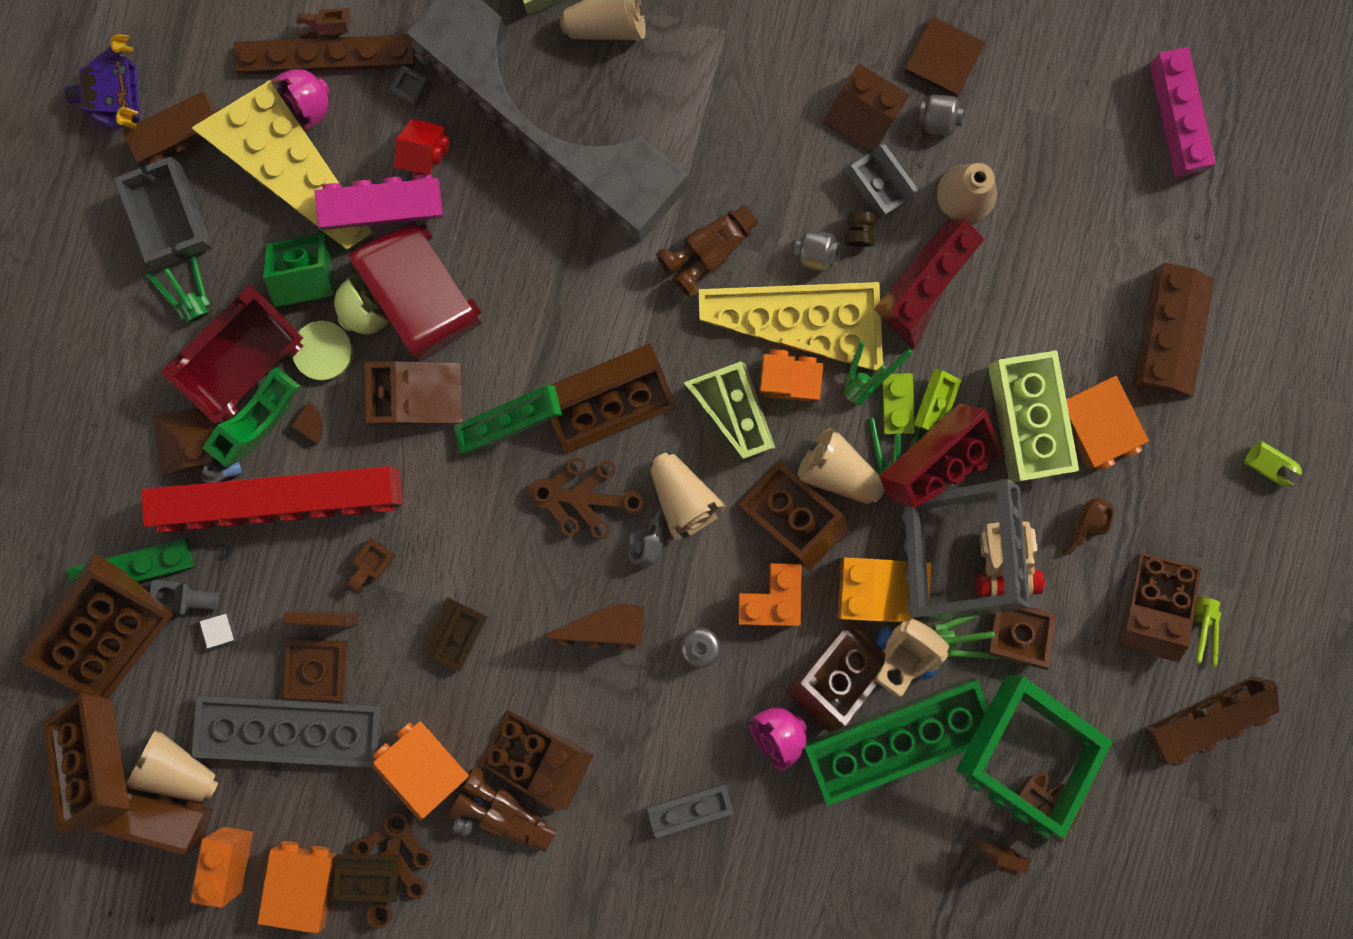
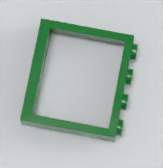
M1006 675L955 772L966 779L965 782L968 784V787L978 792L982 790L987 793L988 801L1001 808L1007 807L1010 809L1011 817L1024 824L1030 823L1033 825V832L1036 834H1040L1047 839H1050L1051 836L1065 839L1113 741L1024 676ZM1020 700L1085 746L1050 817L983 772Z

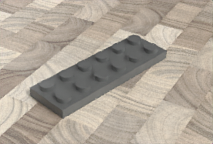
M197 695L192 757L372 768L371 765L376 760L372 755L379 750L382 705Z

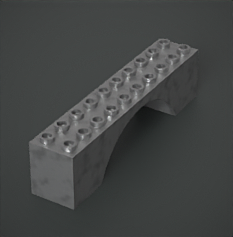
M435 0L407 32L412 42L410 47L416 52L415 56L427 67L432 64L438 71L437 75L447 85L452 86L454 83L461 91L460 95L472 106L477 103L484 110L482 113L489 121L495 125L500 122L506 129L505 133L517 144L522 141L529 149L527 152L537 162L542 163L545 161L552 168L550 172L563 183L566 180L569 181L574 187L573 192L585 202L590 199L597 207L595 209L597 213L607 221H610L612 218L620 226L618 230L630 241L635 238L641 243L687 190V175L642 136L628 142L610 146L576 145L550 136L523 116L513 104L504 85L503 54L508 36L502 18L482 0Z

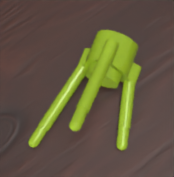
M1197 596L1193 619V622L1202 625L1195 661L1198 664L1202 662L1208 628L1212 626L1211 665L1215 667L1218 664L1220 602Z

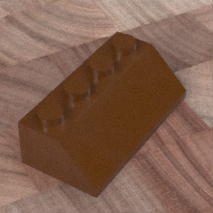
M1163 263L1154 269L1132 386L1188 397L1194 396L1215 279L1195 268Z
M650 343L551 384L555 386L562 415L550 421L566 454L677 408L660 363Z
M81 693L42 723L56 832L61 835L110 824L129 810L113 702L110 699Z
M126 786L129 810L110 824L87 829L186 855L201 846L202 839L205 838L212 808L205 807L203 801L201 803L189 800L182 801L174 797L135 790Z

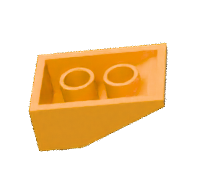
M841 557L837 618L888 622H908L913 619L908 609V598L910 597V585L906 579L908 561ZM926 562V566H927V581H928V595H929V606H930V587H931V567H932V563Z

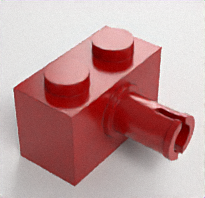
M411 119L396 138L394 168L412 171V180H414L415 175H430L435 166L441 164L442 156L447 155L449 150L450 137L446 136V125Z

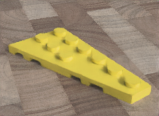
M270 80L192 127L194 132L210 142L217 150L233 160L244 171L319 228L314 190H322L323 184L339 182ZM368 226L332 230L320 229L347 251L373 235Z
M879 282L698 289L699 319L701 322L848 364L852 363L859 342L864 341L865 346L858 367L876 372L883 366L881 317L874 310L880 302Z

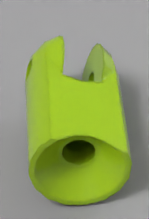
M1261 440L1253 445L1244 461L1245 465L1283 487L1294 486L1290 480L1277 473L1283 465L1302 475V469L1296 461Z

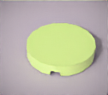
M323 320L311 322L300 329L299 333L304 337L300 342L304 347L293 357V361L300 372L311 379L328 381L346 372L352 362L354 351L351 340L345 330L335 323Z

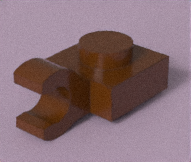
M349 8L322 9L319 11V14L300 13L297 16L296 22L297 24H307L310 27L301 29L299 34L300 38L308 39L312 38L317 31L318 35L328 34L332 37L348 33L352 18Z
M370 537L352 561L359 566V569L347 585L356 592H360L370 576L379 580L396 557V554Z

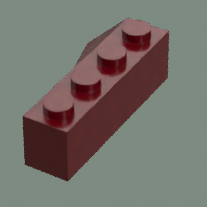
M947 219L874 308L875 312L912 349H916L947 285L985 239L966 219Z
M959 403L884 471L879 478L889 500L916 508L943 493L944 488L950 484H959L965 480L964 476L973 471L980 472L987 468V463L993 460L999 461L1005 455L986 409Z

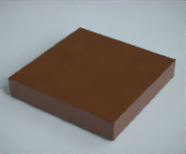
M932 16L904 72L958 97L985 42Z
M294 610L284 612V623L286 625L348 627L359 623V613Z
M285 638L282 699L345 702L348 641Z

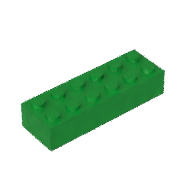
M970 677L807 741L804 747L805 753L826 805H832L966 752L989 708L978 680Z

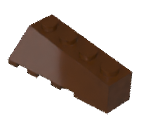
M1251 676L1145 727L1144 730L1160 762L1167 765L1171 764L1172 766L1181 765L1189 760V755L1197 751L1199 753L1208 752L1217 746L1216 742L1224 738L1227 740L1235 739L1243 735V729L1251 725L1258 727L1272 720L1270 716L1279 713L1277 685L1273 680Z

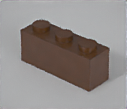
M203 91L136 123V129L128 127L121 131L136 162L146 169L145 166L170 156H185L194 150L193 147L203 142L210 143L194 132L192 127L218 111L213 100Z

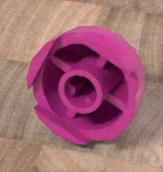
M292 69L273 78L272 84L277 83L279 89L277 92L304 132L322 122L328 113L329 100L327 95L330 94L329 88L322 78L317 79L311 72L302 69Z
M778 707L766 709L750 718L749 721L754 722L750 726L753 738L764 756L770 753L775 759L771 762L773 767L779 771H784L802 757L807 742L805 734L807 726L799 715L794 716L790 711Z

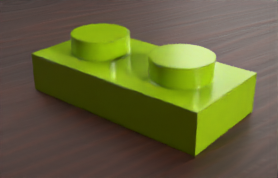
M933 369L914 426L929 432L950 413L962 380L943 370Z
M913 373L891 374L882 382L883 435L915 434Z

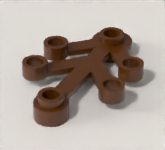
M579 457L571 458L568 461L567 467L551 480L541 478L531 484L528 491L531 503L538 508H548L561 524L562 532L568 536L575 535L579 531L580 526L576 519L567 515L558 501L571 502L591 527L592 535L598 539L607 537L610 529L606 522L601 521L588 504L623 508L630 515L640 514L646 506L644 496L638 491H629L624 496L590 492L604 479L612 478L615 475L616 467L609 460L600 462L597 470L573 490L559 488L574 475L579 476L585 472L586 464ZM574 461L582 463V469L579 472H573L571 469V464ZM604 464H610L612 466V473L603 475L601 467ZM540 488L548 489L549 495L546 499L538 497ZM631 497L639 499V506L635 509L628 506V500ZM567 521H573L576 525L575 530L571 533L565 530V523ZM598 524H603L606 527V532L602 536L595 533V526Z
M396 807L385 814L381 828L368 837H361L355 841L353 852L355 854H369L373 846L389 837L387 849L380 855H400L398 875L406 885L408 895L413 899H419L425 894L427 885L424 880L416 878L400 854L401 840L412 853L413 863L417 868L423 869L428 867L432 862L433 856L430 850L422 848L412 833L414 820L411 813L405 808ZM394 818H402L404 821L403 827H396L394 825ZM359 842H365L368 845L367 852H361L358 849ZM418 854H425L428 857L427 863H420L417 858ZM419 884L422 887V892L419 894L414 893L412 885ZM389 902L374 903L368 909L366 915L369 925L377 929L384 928L391 921L393 910ZM379 908L384 909L386 917L379 918L376 915V910Z

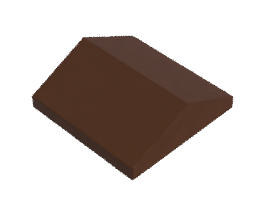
M1033 607L993 613L988 632H994L995 637L988 639V655L1048 670L1057 614Z

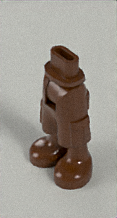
M743 205L735 212L731 210L728 214L719 217L707 226L697 228L685 237V247L676 252H670L664 248L660 249L655 254L656 258L667 275L672 276L693 256L698 257L697 262L673 278L675 285L687 297L691 298L698 291L696 285L698 278L705 271L714 273L725 264L729 258L728 256L746 237L750 236V230L758 224V220L747 206Z
M474 765L461 790L489 803L490 808L485 809L465 795L458 793L446 816L451 820H458L461 817L474 818L479 821V829L492 836L504 837L517 844L527 845L529 849H532L534 846L545 852L555 836L556 830L546 825V820L542 819L540 821V816L522 804L516 795H513L504 788L498 789L495 792L488 787L483 780L482 769Z

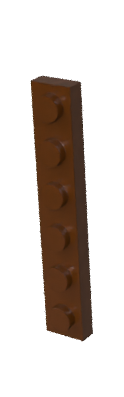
M408 34L234 42V63L237 74L283 73L292 69H302L309 72L401 68L402 65L415 67V51L410 47L412 42Z

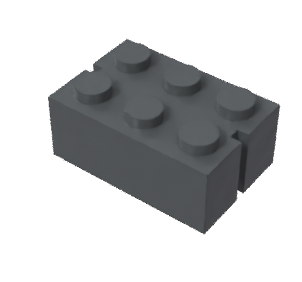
M170 156L145 166L147 172L157 178L155 180H152L151 176L140 168L114 178L146 264L159 269L182 260L180 254L190 257L213 248L183 166Z

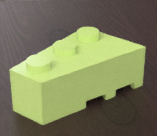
M740 361L684 382L743 459L775 449L745 363Z

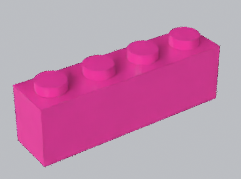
M1184 47L1160 52L1149 63L1175 178L1203 173L1214 166L1216 161L1190 48Z
M432 174L415 175L412 181H402L401 177L384 178L382 184L372 185L371 180H359L352 182V187L342 188L340 183L323 184L322 190H314L318 225L322 230L444 218L440 182L438 178H432Z

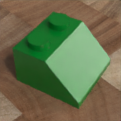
M325 233L266 244L263 278L274 307L282 305L291 306L298 302L313 299L322 300L326 297L334 296L335 278Z

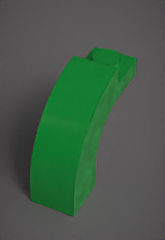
M278 367L272 369L249 403L233 418L218 424L202 449L225 467L238 462L256 448L276 427L289 410L288 404L300 388V385Z

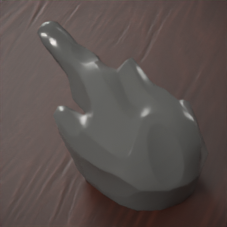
M661 505L658 507L655 516L649 519V532L644 528L633 533L628 538L629 560L642 568L654 565L661 557V550L665 542L661 522L663 513Z

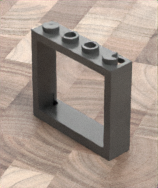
M1009 479L946 490L916 508L904 505L905 508L902 510V519L906 525L904 549L908 555L906 579L910 585L908 609L913 619L929 623L1030 608L1020 488ZM997 497L1005 595L929 606L923 510Z

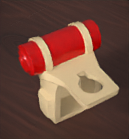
M1022 521L1029 596L1042 594L1045 586L1044 575L1041 570H1035L1033 554L1037 553L1035 530L1030 527L1029 522ZM999 522L989 523L984 526L983 532L980 533L981 556L985 557L986 565L985 572L978 573L975 578L974 586L978 597L1005 595Z

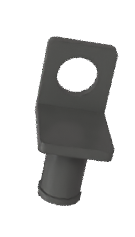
M151 581L150 594L155 598L158 590L163 587L171 588L174 591L175 598L173 602L164 605L171 612H180V615H185V611H188L189 608L217 611L218 591L191 590V587H188V582Z

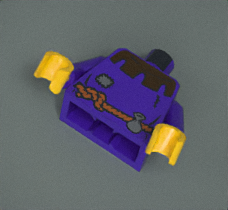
M114 34L111 38V46L89 62L88 66L80 68V84L65 86V98L69 104L81 103L83 111L90 115L94 122L112 131L126 127L136 129L137 124L131 121H140L137 68L128 57L124 56L125 54L130 55L134 51L133 47L126 46L130 36Z

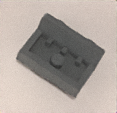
M884 143L878 145L870 154L853 163L845 170L880 219L905 204L918 192L912 179L906 174L894 154Z

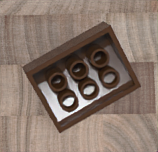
M93 554L27 641L20 662L80 694L83 693L108 699L171 619L173 613L121 568Z

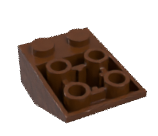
M406 361L365 362L366 423L371 426L459 424L463 422L462 364Z
M1141 552L1122 621L1118 646L1179 663L1190 644L1201 568Z
M614 603L547 633V638L554 639L555 645L572 646L575 644V640L585 641V647L603 648L606 642L616 643V649L634 650L635 645H641L645 605Z
M507 710L481 765L549 808L567 810L594 754L572 741Z

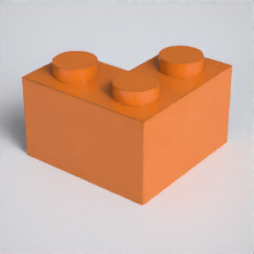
M770 350V354H764L761 360L758 397L818 402L821 393L823 363H816L817 358L800 356L798 361H795V357L788 356V351Z
M769 563L768 593H738V624L801 626L802 564Z

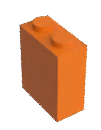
M1117 375L1066 399L1074 444L1087 469L1097 467L1098 471L1104 470L1115 464L1114 458L1124 454L1125 458L1133 456L1142 451L1140 445L1149 442Z
M421 721L415 726L408 723L396 734L399 740L390 747L386 743L372 755L376 760L371 765L419 821L469 777Z
M223 826L202 839L191 903L222 908L242 893L253 831Z
M282 841L280 845L277 844L273 847L269 854L258 924L319 934L326 926L336 866V854L329 853V848L322 846H312L311 850L299 848V843Z

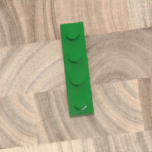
M545 385L454 425L460 454L469 455L561 416L562 413L555 386Z
M188 538L105 559L121 568L136 582L195 567ZM86 564L67 569L70 584Z

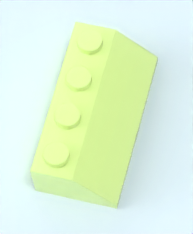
M1057 350L1000 359L988 364L1008 479L1012 482L1079 471Z

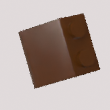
M858 63L823 123L869 152H872L882 142L910 94Z

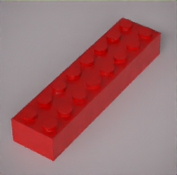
M390 466L141 489L144 527H155V532L165 533L184 531L183 526H186V530L214 529V523L217 524V527L244 526V520H247L248 524L274 523V517H278V521L304 520V514H309V518L335 517V511H340V515L346 516L364 515V509L370 508L371 512L376 513L395 512L394 506L403 505L400 469Z

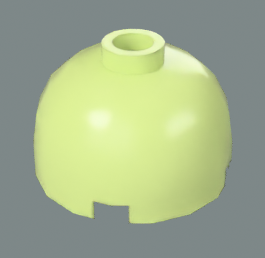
M352 274L340 285L336 291L334 306L338 315V322L344 329L370 335L377 333L390 323V320L359 274Z

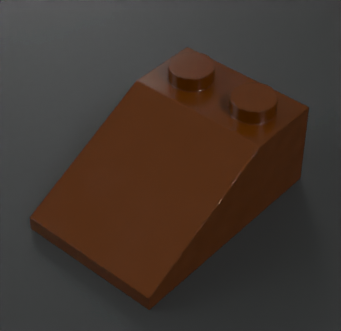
M778 462L738 504L772 539L809 572L851 529L841 512L800 480L781 462Z
M849 620L800 672L786 692L826 731L831 733L846 726L878 684L876 677L885 662V653L853 620Z

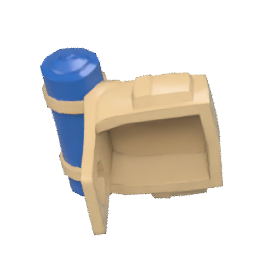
M914 619L902 622L895 630L888 625L882 627L877 632L875 644L885 653V662L876 677V682L900 698L905 693L912 679L919 676L923 680H927L936 674L938 667L948 656L947 650L949 645L932 628ZM896 668L901 671V685H894L889 681L887 677L888 671H894Z

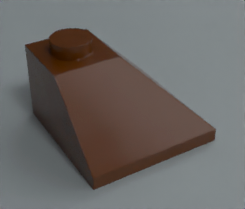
M199 408L153 416L163 476L203 469L207 464H220L219 461L202 449L217 424H214Z

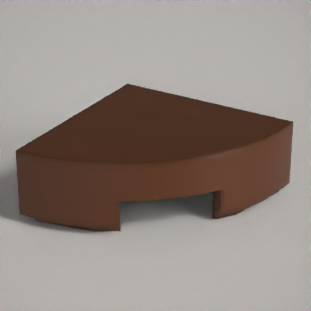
M308 401L292 424V427L313 442L319 444L323 435L322 418L317 407Z

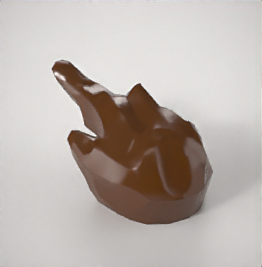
M1095 498L1083 504L1080 514L1074 519L1072 542L1063 552V555H1070L1077 546L1083 545L1086 534L1088 537L1104 535L1110 531L1114 516V506L1104 498Z

